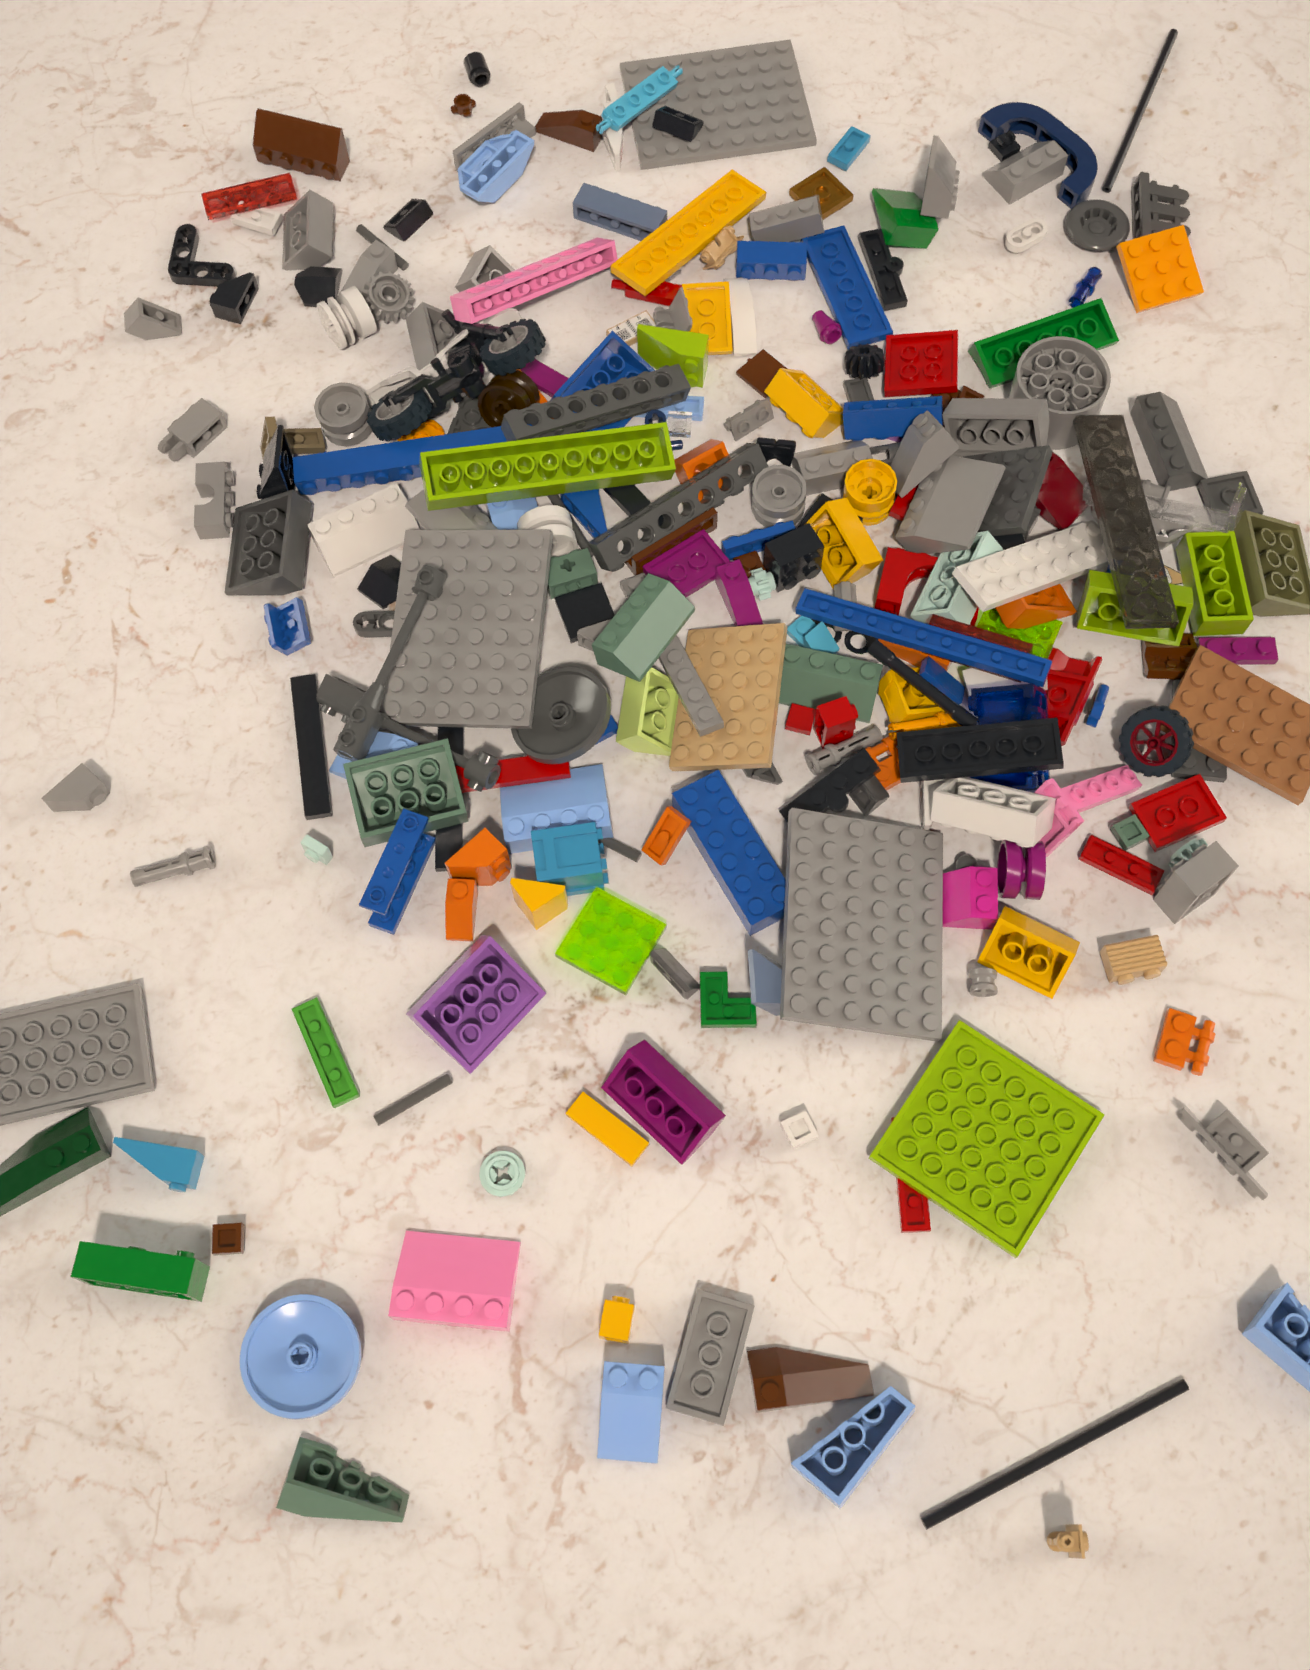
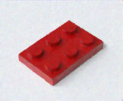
M1201 774L1137 800L1128 807L1132 815L1135 814L1149 834L1147 840L1154 852L1221 824L1227 819Z

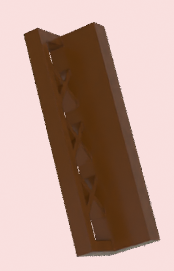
M714 507L708 511L706 510L703 514L633 555L624 563L635 576L644 573L643 566L699 531L704 529L709 534L716 530L718 512Z

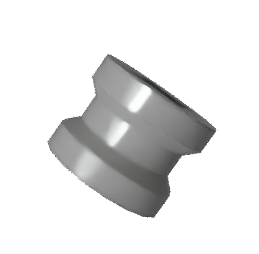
M976 968L969 971V978L972 980V985L969 988L971 995L990 997L998 993L997 986L994 984V980L997 978L996 970Z

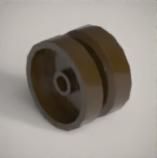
M516 370V372L511 374L508 372L502 376L499 374L494 375L479 395L477 405L485 423L490 427H498L502 425L504 414L513 409L521 410L534 403H539L540 396L533 380L524 372Z

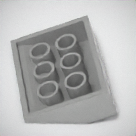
M951 455L919 483L895 538L907 551L914 553L933 554L970 550L1006 467L1002 464Z

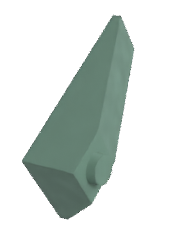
M299 1438L276 1508L304 1517L403 1522L409 1494L379 1476L372 1478L362 1472L360 1464L352 1461L350 1464L336 1456L337 1450L306 1438Z

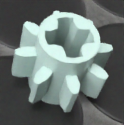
M762 568L752 570V576L748 579L754 596L759 598V601L771 598L770 592L776 589L772 573H766Z

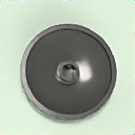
M561 667L550 670L537 677L532 729H511L513 738L518 747L528 757L537 762L561 764L574 760L589 751L604 734L611 715L610 696L598 677L588 670L579 667Z

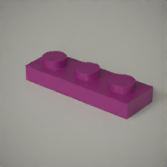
M1275 637L1198 638L1196 641L1197 648L1199 645H1202L1237 665L1276 664L1279 660Z

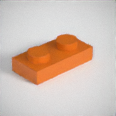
M666 807L641 851L659 865H666L692 821L674 807Z

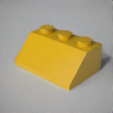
M780 368L764 391L770 397V402L774 406L782 408L786 412L785 416L790 421L798 423L802 427V432L809 438H824L843 424V407L802 370Z
M847 497L827 501L805 523H810L824 544L821 569L833 590L834 585H838L841 582H856L868 575L883 561L882 556Z
M1004 906L977 963L994 969L998 973L1053 999L1077 953L1080 942Z

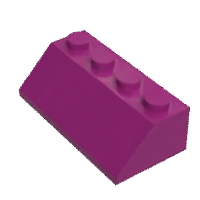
M645 1039L626 1051L601 1087L681 1165L713 1134L726 1117L717 1106Z

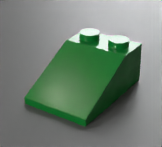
M873 188L872 195L885 244L927 249L939 229L935 217L921 215L922 200L914 192Z

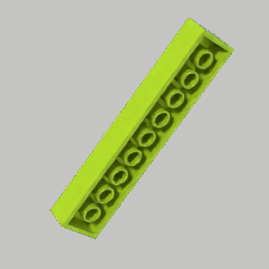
M667 422L420 452L419 460L428 511L671 480L676 470Z

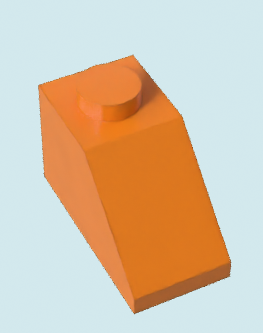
M448 878L445 901L446 940L473 942L478 888L475 880Z

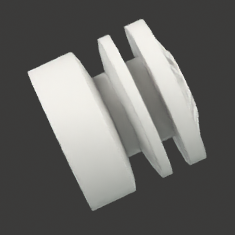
M355 286L339 292L340 305L333 297L327 298L328 304L325 301L317 303L322 325L339 349L347 347L346 340L350 344L355 343L353 331L361 338L377 332L372 312L364 297Z

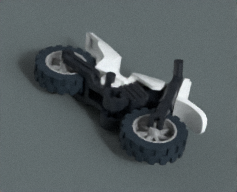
M507 308L485 321L480 320L473 324L457 321L449 309L445 310L441 314L442 317L458 335L434 357L435 359L421 370L414 366H409L365 391L364 394L371 408V411L367 414L368 418H366L368 425L379 440H397L404 434H410L411 431L417 429L422 423L444 411L448 400L459 403L463 399L460 393H465L467 398L479 396L486 387L482 379L485 372L489 371L493 375L499 374L500 376L508 372L511 374L516 372V369L526 367L528 362H533L535 357L541 354L542 348L546 345V339L537 322L533 321V319H522L519 312L514 308Z

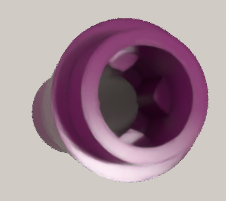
M823 310L815 312L812 320L815 323L821 341L827 344L837 342L842 335L841 326L826 315Z

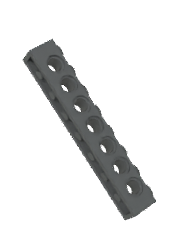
M679 364L665 365L659 370L645 371L638 376L621 378L607 385L600 384L590 390H579L569 396H558L551 401L541 404L534 403L521 410H510L504 414L501 430L507 442L580 433L644 414L651 410L684 402L687 399L691 386Z
M746 443L588 542L600 568L611 572L621 569L625 565L624 562L633 555L703 514L709 508L721 506L725 502L724 499L728 496H735L744 491V486L749 483L753 484L756 475L769 467L759 445L756 443ZM741 465L743 471L741 476L739 477L738 468ZM720 478H722L723 485L719 489L718 481ZM702 490L703 499L699 501L698 494ZM682 502L684 508L683 512L679 514L678 506ZM662 515L664 522L659 527L658 518ZM642 528L644 534L639 540L637 534L639 529ZM622 540L623 549L621 552H618L617 545Z

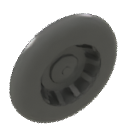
M1093 199L1083 201L1070 210L1066 218V230L1071 239L1081 247L1093 251H1108L1117 248L1116 246L1119 243L1126 241L1130 232V223L1125 212L1117 205L1105 200Z

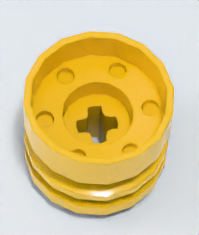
M876 459L860 460L847 471L843 498L847 497L856 514L863 518V525H877L888 518L894 504L897 487L896 474L888 464Z

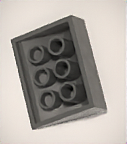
M290 490L235 509L224 592L226 595H286L302 590L309 533L307 524L310 523L312 507L310 502L294 490Z

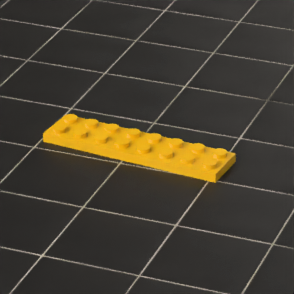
M733 169L611 264L610 272L646 296L701 252L712 240H715V236L724 227L733 226L766 199V191Z

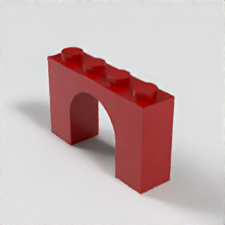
M888 547L874 609L899 616L906 587L917 579L929 578L939 557L930 556L927 553L909 552L902 548ZM977 607L967 630H974L979 607Z

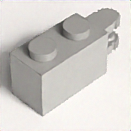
M201 398L167 428L169 434L159 442L158 450L164 454L169 452L168 458L174 462L182 458L186 453L193 458L196 457L227 428L223 414Z

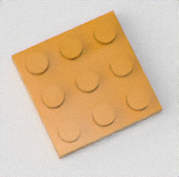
M1184 225L1121 242L1116 246L1136 313L1195 297L1204 292Z

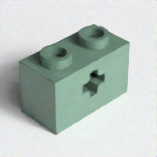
M588 548L576 549L569 554L559 557H551L547 586L550 599L598 584L597 571Z

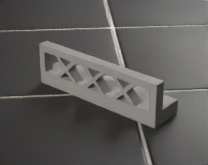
M518 102L454 149L453 157L456 171L458 172V168L479 148L478 145L481 140L484 143L488 139L511 134L510 132L515 130L530 138L535 136L536 127L525 119L524 105ZM517 115V118L512 121L513 117ZM468 151L466 156L461 159V155Z

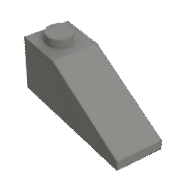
M375 240L361 254L341 291L355 286L362 294L363 290H365V282H369L371 275L376 277L380 271L382 273L391 271L394 274L398 270L394 250ZM338 296L337 299H336V301H337V302L339 303V305H340L341 303H340L339 296Z

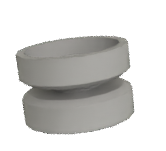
M343 382L332 384L322 390L316 398L314 405L315 414L321 424L324 435L330 442L338 446L348 447L364 441L372 432L366 421V418H368L367 414L371 411V408L368 405L364 392L358 386Z
M772 465L757 474L752 484V512L756 520L767 528L779 522L785 523L792 520L795 525L801 520L805 511L806 482L802 474L786 465Z

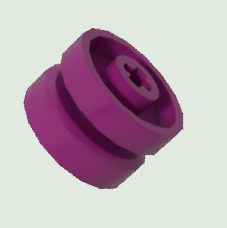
M1008 840L1001 841L997 861L998 894L1000 898L1015 899L1021 891L1024 899H1041L1046 878V853L1043 841H1038L1033 847H1021L1016 842Z

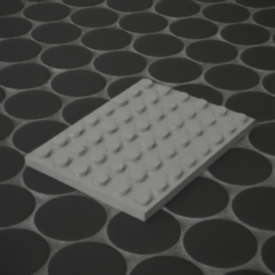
M791 39L620 63V73L625 94L662 66L671 71L679 65L683 70V73L676 78L678 84L675 89L631 121L641 170L816 146L817 138ZM663 106H668L703 120L704 124L694 140L688 142L654 128L652 124L655 111Z
M405 530L390 650L417 596L411 588L422 566L434 567L445 574L446 578L442 585L443 592L441 596L435 599V601L426 600L385 684L383 713L402 726L532 729L553 541L551 530Z
M791 808L788 813L780 1020L938 1042L942 1039L943 833Z

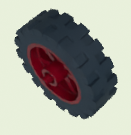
M1153 705L1137 711L1124 723L1121 728L1122 732L1119 735L1121 745L1119 750L1125 757V763L1127 765L1130 764L1133 767V771L1136 773L1141 772L1146 777H1163L1175 772L1188 760L1191 755V749L1194 746V741L1192 740L1193 730L1189 727L1188 720L1179 715V711L1171 710L1167 706ZM1157 722L1155 734H1153L1145 725L1148 723ZM1164 724L1171 731L1163 735L1160 733L1161 725ZM1140 729L1149 739L1137 740ZM1174 735L1175 746L1166 743L1165 739ZM1139 744H1147L1148 749L1144 754L1139 749ZM1161 746L1173 751V753L1164 759ZM1152 750H1156L1159 760L1148 758Z

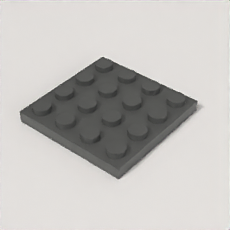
M1049 445L964 456V458L1002 464L1006 467L978 532L989 531L992 536L1026 533L1053 453Z

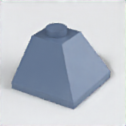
M750 949L748 950L751 1004L775 1016H779L782 966L756 950Z

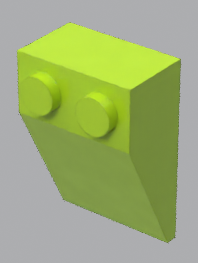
M638 324L637 344L639 356L656 370L665 365L679 364L690 386L703 388L708 367L709 335Z

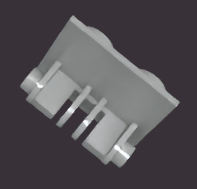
M680 287L669 309H664L661 306L655 308L653 317L656 327L681 331L691 330L692 318L689 315L688 300L685 298L683 287Z

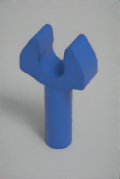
M1105 684L1099 686L1086 721V725L1096 728L1098 720H1100L1109 692V687Z

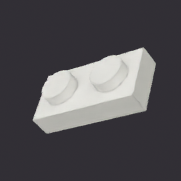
M243 201L239 202L230 217L232 224L271 236L275 235L283 220L282 213Z

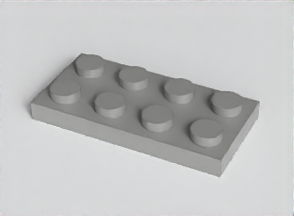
M700 1289L697 1290L666 1409L724 1426L755 1305Z

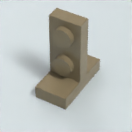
M265 417L260 444L262 459L277 428L275 417ZM321 428L285 429L293 454L325 452Z

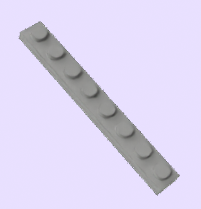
M643 573L620 581V587L626 599L631 596L645 578ZM676 635L658 659L701 737L724 728V721Z

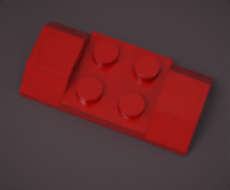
M1052 648L1048 657L1049 660H1052L1047 676L1048 690L1032 693L1020 721L1058 718L1062 747L1066 744L1073 726H1076L1094 685V678L1101 665L1102 657L1096 656L1090 661L1069 658L1058 648Z

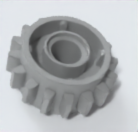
M380 271L378 276L371 275L369 282H365V290H363L362 296L368 304L372 315L376 317L375 320L378 321L380 319L386 324L388 321L397 323L399 318L404 320L406 314L411 312V305H413L414 297L411 296L413 289L408 288V281L400 278V274L395 275L391 271H388V273ZM384 295H389V296H391L393 299H392V300H388V299L384 298L383 296H384Z

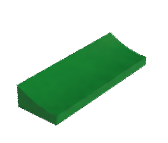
M1099 298L976 341L972 344L968 353L979 367L989 389L1013 381L1020 357L1029 346L1039 340L1056 336L1071 337L1090 344L1096 350H1101L1117 344L1119 338L1103 300Z

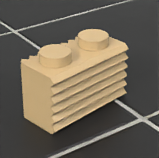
M1158 935L1104 945L1100 950L1109 983L1118 982L1119 985L1133 982L1135 977L1138 978L1140 976H1144L1146 980L1159 977L1161 972L1167 967L1166 957L1164 956Z

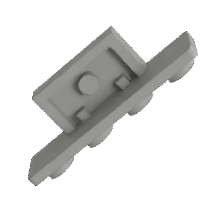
M1186 1106L1179 1111L1183 1115L1180 1118L1183 1124L1192 1132L1196 1129L1203 1136L1202 1144L1212 1154L1217 1151L1224 1159L1221 1163L1226 1170L1233 1176L1237 1173L1245 1181L1242 1184L1244 1189L1253 1198L1259 1196L1264 1200L1268 1193L1248 1171L1266 1157L1269 1152L1228 1109L1207 1127Z

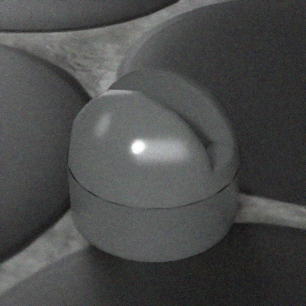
M969 855L960 856L956 862V870L970 866L978 867L976 859Z

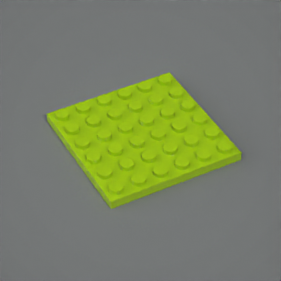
M959 1020L868 1159L902 1180L912 1189L927 1197L937 1206L1016 1259L1105 1114Z

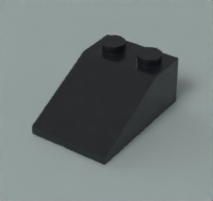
M283 425L277 426L264 453L263 464L259 465L261 484L257 485V497L261 500L290 490L296 492L293 471L294 455Z

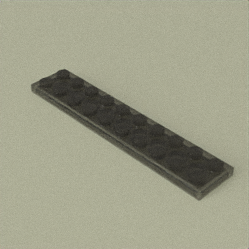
M1076 415L1073 425L1125 629L1176 628L1179 619L1124 416Z

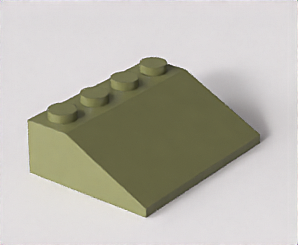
M1247 510L1224 525L1225 531H1235L1253 615L1267 617L1310 614V568L1300 525Z

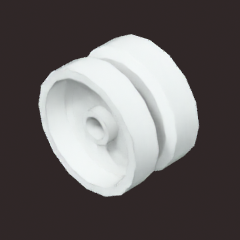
M557 505L536 507L523 514L517 522L518 530L552 531L551 557L569 554L577 549L575 532L572 530L570 513L564 507Z

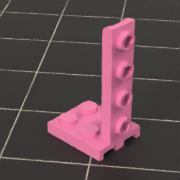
M1128 765L1064 788H1060L1056 781L1051 778L1046 780L1034 792L1035 794L1056 798L1052 829L1039 840L1044 843L1046 857L1084 822L1079 814L1080 812L1131 794L1142 786L1136 774Z

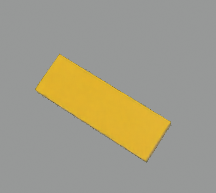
M585 1092L580 1094L565 1113L567 1117L631 1167L649 1146L648 1141Z

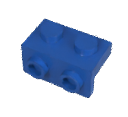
M296 597L278 607L269 603L263 605L265 612L264 620L269 632L268 640L273 649L288 656L311 644L303 600Z

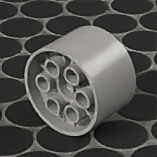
M1064 336L1045 338L1029 346L1020 357L1008 399H1047L1050 418L1047 445L1052 450L1071 448L1083 442L1095 427L1110 387V369L1101 353L1084 341Z

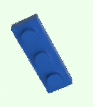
M792 520L785 523L779 522L772 527L762 530L755 529L745 535L729 537L722 541V552L731 561L735 557L757 551V553L764 551L765 543L795 530L796 527Z

